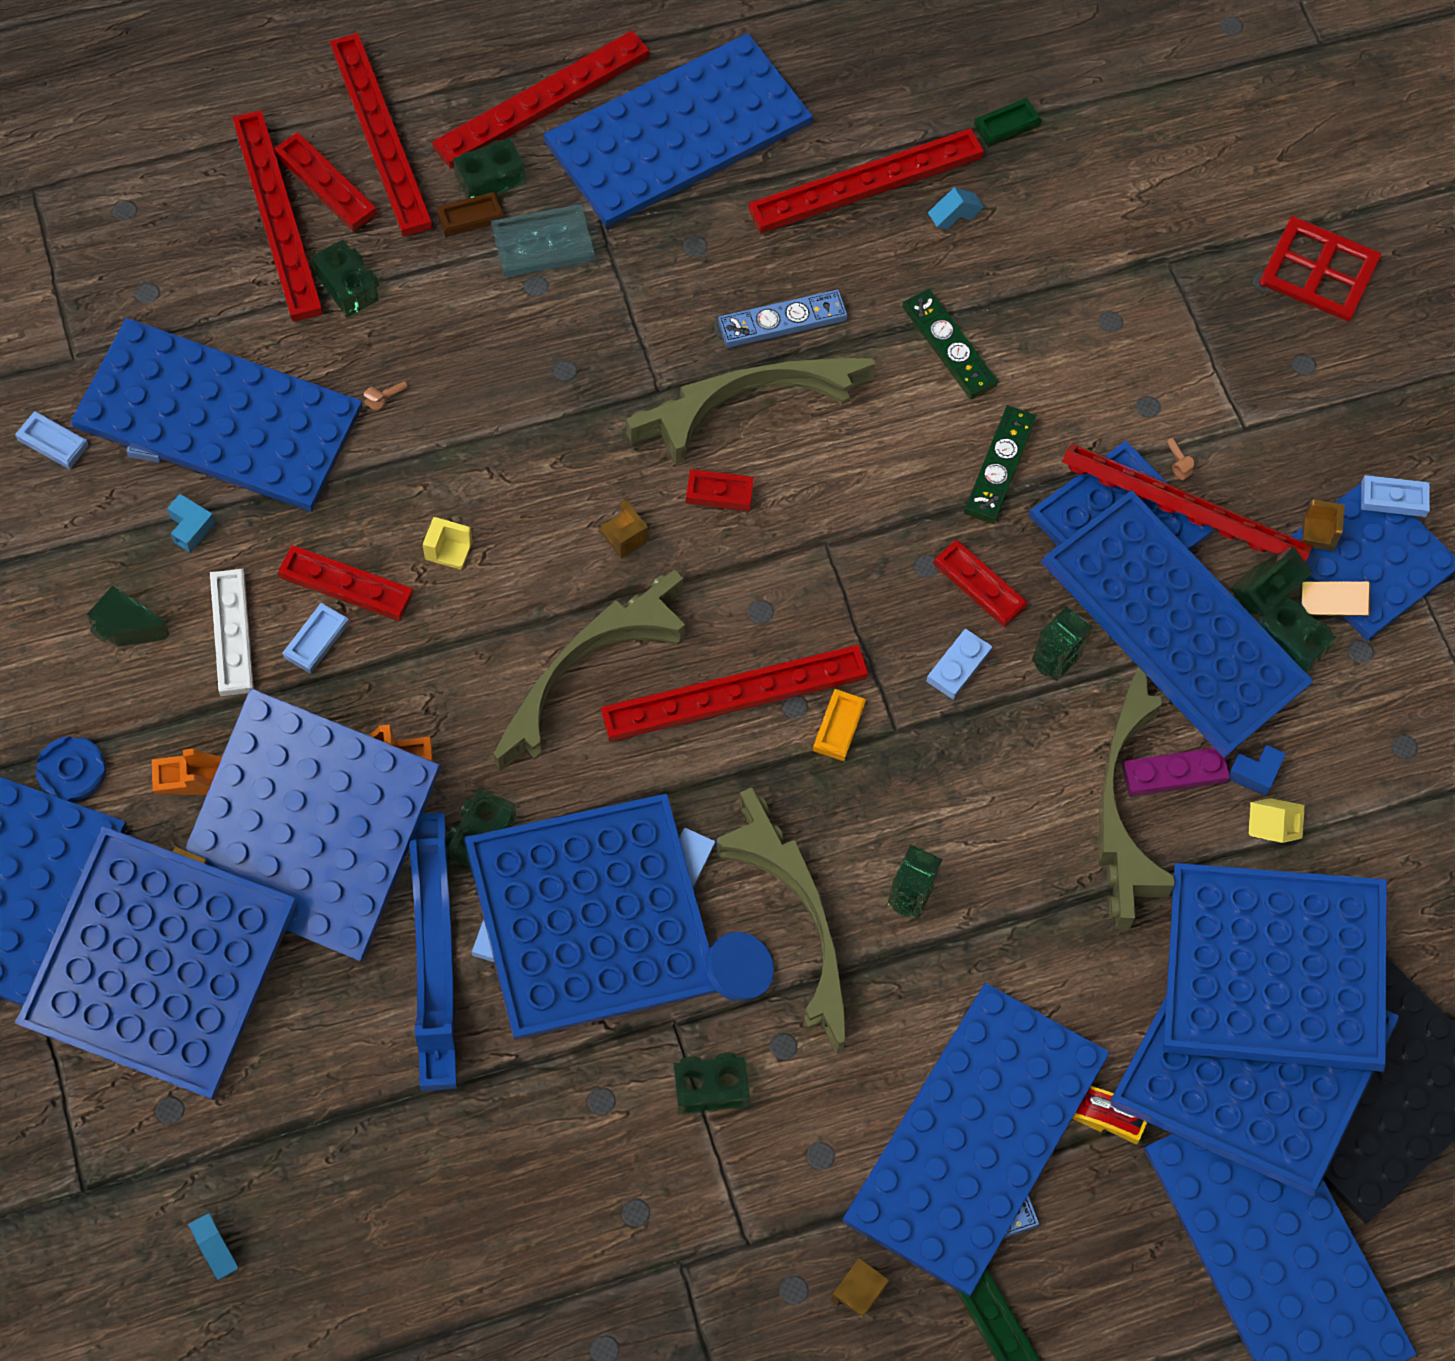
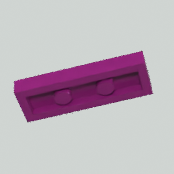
M1215 748L1123 761L1121 766L1129 797L1227 783L1230 778L1225 758Z

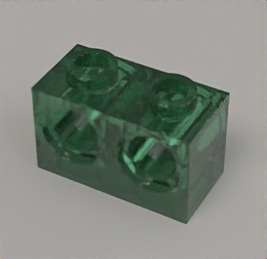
M510 138L492 142L486 147L467 151L453 158L455 177L467 199L491 192L499 194L526 184L525 165Z
M344 239L311 256L315 276L346 318L379 301L377 293L379 282L372 270L366 271L359 252L356 248L350 249Z
M1286 595L1259 621V624L1306 673L1327 654L1336 639V636L1325 623L1318 622L1306 612L1302 604L1291 600ZM1278 620H1284L1290 626L1282 625ZM1304 641L1312 642L1315 647L1306 645Z
M1067 606L1040 632L1032 662L1035 663L1038 671L1045 676H1051L1055 681H1058L1083 655L1092 629L1091 625Z
M478 789L473 799L469 797L466 800L461 811L463 819L458 828L452 827L447 836L446 846H448L449 859L471 868L467 850L463 847L465 837L512 827L517 817L516 805ZM484 812L495 814V817L489 821L478 818Z
M910 845L893 879L887 904L891 905L893 910L900 915L906 917L912 915L919 918L936 884L943 859Z
M723 1053L717 1055L712 1060L701 1061L700 1057H686L681 1059L680 1063H673L678 1115L749 1108L750 1094L745 1056L737 1057L735 1053ZM725 1074H731L738 1079V1083L732 1087H727L720 1083L719 1078ZM688 1078H697L703 1085L698 1090H689L683 1083Z

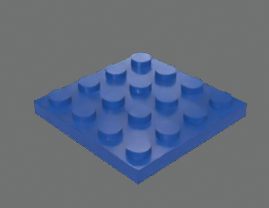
M1124 441L1104 456L1167 483L1127 441ZM1089 473L1085 475L1079 474L1032 508L1029 517L1058 546L1126 495L1128 490L1117 485L1114 488L1105 486L1098 481V477ZM1147 498L1142 500L1189 551L1209 538L1213 532V529L1207 524L1206 526L1196 525L1190 522L1188 516L1177 511L1176 513H1169L1160 509L1157 506L1158 503Z
M1361 482L1335 502L1344 504L1345 511L1343 532L1334 551L1312 548L1304 566L1298 563L1292 566L1308 582H1370V616H1342L1368 642L1455 574V556L1413 515L1361 510ZM1302 528L1292 534L1291 537L1301 541Z

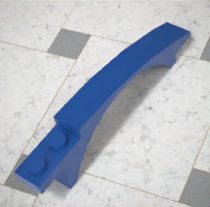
M444 813L422 814L414 837L409 841L417 953L415 1038L419 1052L421 1091L457 1089L454 982Z

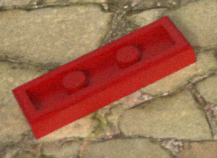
M957 539L934 559L933 565L1004 628L1027 608L1028 602Z

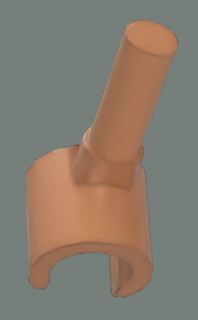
M403 381L382 392L371 386L364 392V396L367 398L364 403L371 409L379 411L384 407L387 399L407 389L408 385Z
M1170 438L1167 444L1177 460L1172 465V471L1182 481L1193 474L1194 460L1190 456L1185 457L1174 438Z

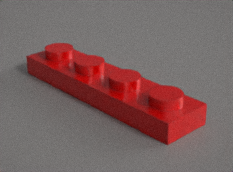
M296 132L274 148L275 156L353 232L377 215L376 207L299 132Z
M291 545L278 570L279 578L399 622L414 594L413 588Z

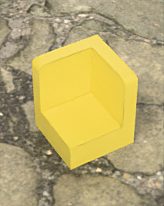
M433 517L423 542L425 560L456 569H463L473 544L471 528Z
M1272 798L1251 802L1249 835L1280 843L1302 839L1305 805Z

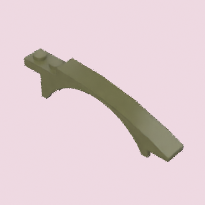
M871 358L801 360L728 372L681 386L679 400H668L657 408L634 413L631 417L626 418V435L631 445L661 434L677 465L685 462L690 440L702 420L713 409L729 398L755 388L794 386L819 392L843 404L850 401L851 397L847 392L848 389L874 379L876 363Z
M675 569L667 576H659L643 595L638 594L631 598L626 608L615 600L572 639L537 680L506 728L493 754L495 768L499 772L525 751L533 760L542 755L540 724L545 703L557 681L577 661L597 649L623 641L656 640L678 645L685 639V624L667 607L668 604L683 593V577Z
M1139 666L1123 701L1107 753L1098 821V864L1108 865L1107 883L1108 885H1113L1114 897L1109 898L1110 918H1115V929L1126 930L1130 929L1135 919L1134 897L1168 898L1174 887V876L1152 862L1130 838L1119 817L1114 799L1113 774L1119 752L1133 734L1144 725L1156 719L1157 709L1161 708L1162 705L1161 696L1148 695L1146 674Z
M752 787L739 793V807L748 825L718 837L717 852L721 859L750 864L775 876L799 897L809 911L821 942L822 975L816 992L805 1009L806 1015L803 1020L808 1029L821 1024L836 1054L843 1052L845 1044L844 1008L836 953L819 893L796 841L793 840L784 844L785 841L780 828L777 825L772 826L767 817L769 809L762 796L757 797Z

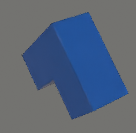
M1266 745L1258 762L1239 753L1229 773V780L1266 796L1286 753Z

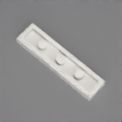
M243 569L210 572L220 696L248 693L250 688L254 689L245 573Z

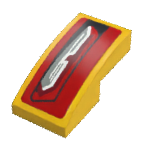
M1091 1086L1073 1119L1101 1133L1105 1129L1137 1145L1147 1122L1112 1107L1111 1098L1114 1093Z

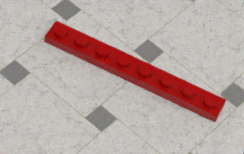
M632 30L433 141V149L451 169L648 59L649 49Z
M355 33L330 40L331 51L402 237L432 229L431 219L359 34Z
M262 110L232 117L234 128L291 320L296 322L323 315Z
M970 128L750 202L748 204V211L761 234L983 158L984 151Z
M1074 443L1069 446L1062 459V462L1068 464V468L1075 473L1082 475L1089 473L1098 477V481L1105 486L1114 488L1117 485L1128 490V492L1132 490L1141 500H1146L1147 498L1158 503L1157 506L1166 512L1176 513L1177 511L1188 516V520L1196 525L1206 526L1207 524L1217 528L1218 533L1226 538L1236 539L1238 537L1249 542L1248 545L1259 552H1266L1267 550L1279 555V559L1287 564L1295 566L1298 563L1304 566L1312 549L1310 544Z
M854 645L600 707L601 716L608 740L613 742L866 680L868 672L859 645Z

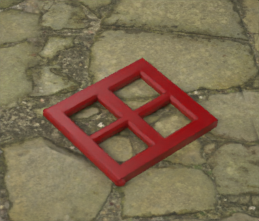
M1293 216L1290 218L1259 280V284L1350 322L1382 253ZM1297 232L1325 244L1316 262L1289 251ZM1336 249L1364 260L1356 278L1328 267ZM1284 258L1312 270L1304 288L1276 277ZM1324 275L1352 287L1344 305L1316 294Z

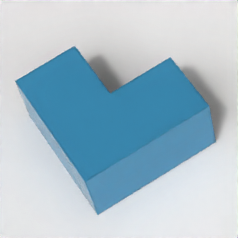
M954 187L928 214L936 227L948 230L960 217L972 220L984 207L975 193Z
M181 494L167 508L170 518L179 523L171 533L174 544L191 553L214 526L213 514Z
M209 1213L188 1224L217 1280L238 1269L232 1254Z

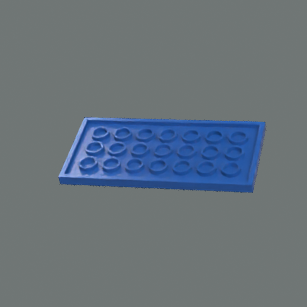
M747 33L544 133L543 136L545 144L607 228L812 124L813 116Z
M126 318L73 415L71 424L76 429L127 447L130 446L157 455L166 461L312 512L362 409V401Z
M1132 490L1046 554L1041 561L1051 574L1224 758L1313 682L1309 675Z
M984 983L843 1217L842 1223L956 1291L958 1290L971 1297L984 1271L991 1262L1110 1052L993 986Z
M1174 1134L1144 1148L1252 1361H1405L1417 1355L1323 1180L1315 1197H1312Z

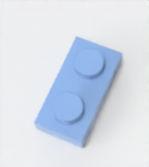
M1365 475L1361 487V510L1426 517L1429 512V482Z
M964 629L929 673L926 682L954 700L991 653L992 646L967 629Z

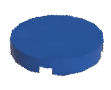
M71 736L61 737L49 743L41 751L37 760L36 778L43 792L70 802H80L92 796L102 785L106 775L105 760L98 746L89 739L82 737L80 739L71 738Z
M743 932L727 933L717 939L707 952L706 961L708 969L706 972L708 979L714 989L726 999L733 1001L745 1000L743 1002L752 1001L764 993L773 980L774 966L771 955L765 945L753 935Z

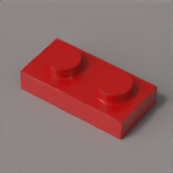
M690 469L686 504L750 511L754 477Z

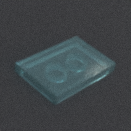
M581 204L491 221L504 278L595 261V254Z

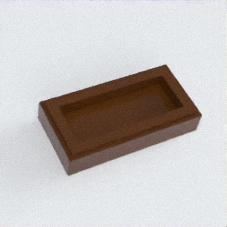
M496 192L436 207L445 237L504 222V215Z

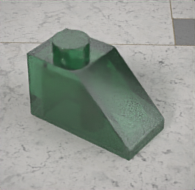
M1290 547L1253 567L1229 589L1249 614L1266 615L1313 572L1296 549Z
M113 585L86 614L91 624L90 631L102 642L109 640L118 647L166 640L170 635L165 620Z

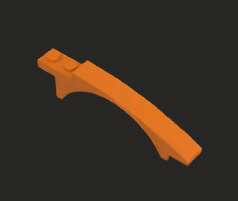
M390 724L380 725L368 735L433 761L432 740L430 736L396 741ZM196 749L183 750V756L152 759L153 793L207 795L222 757Z

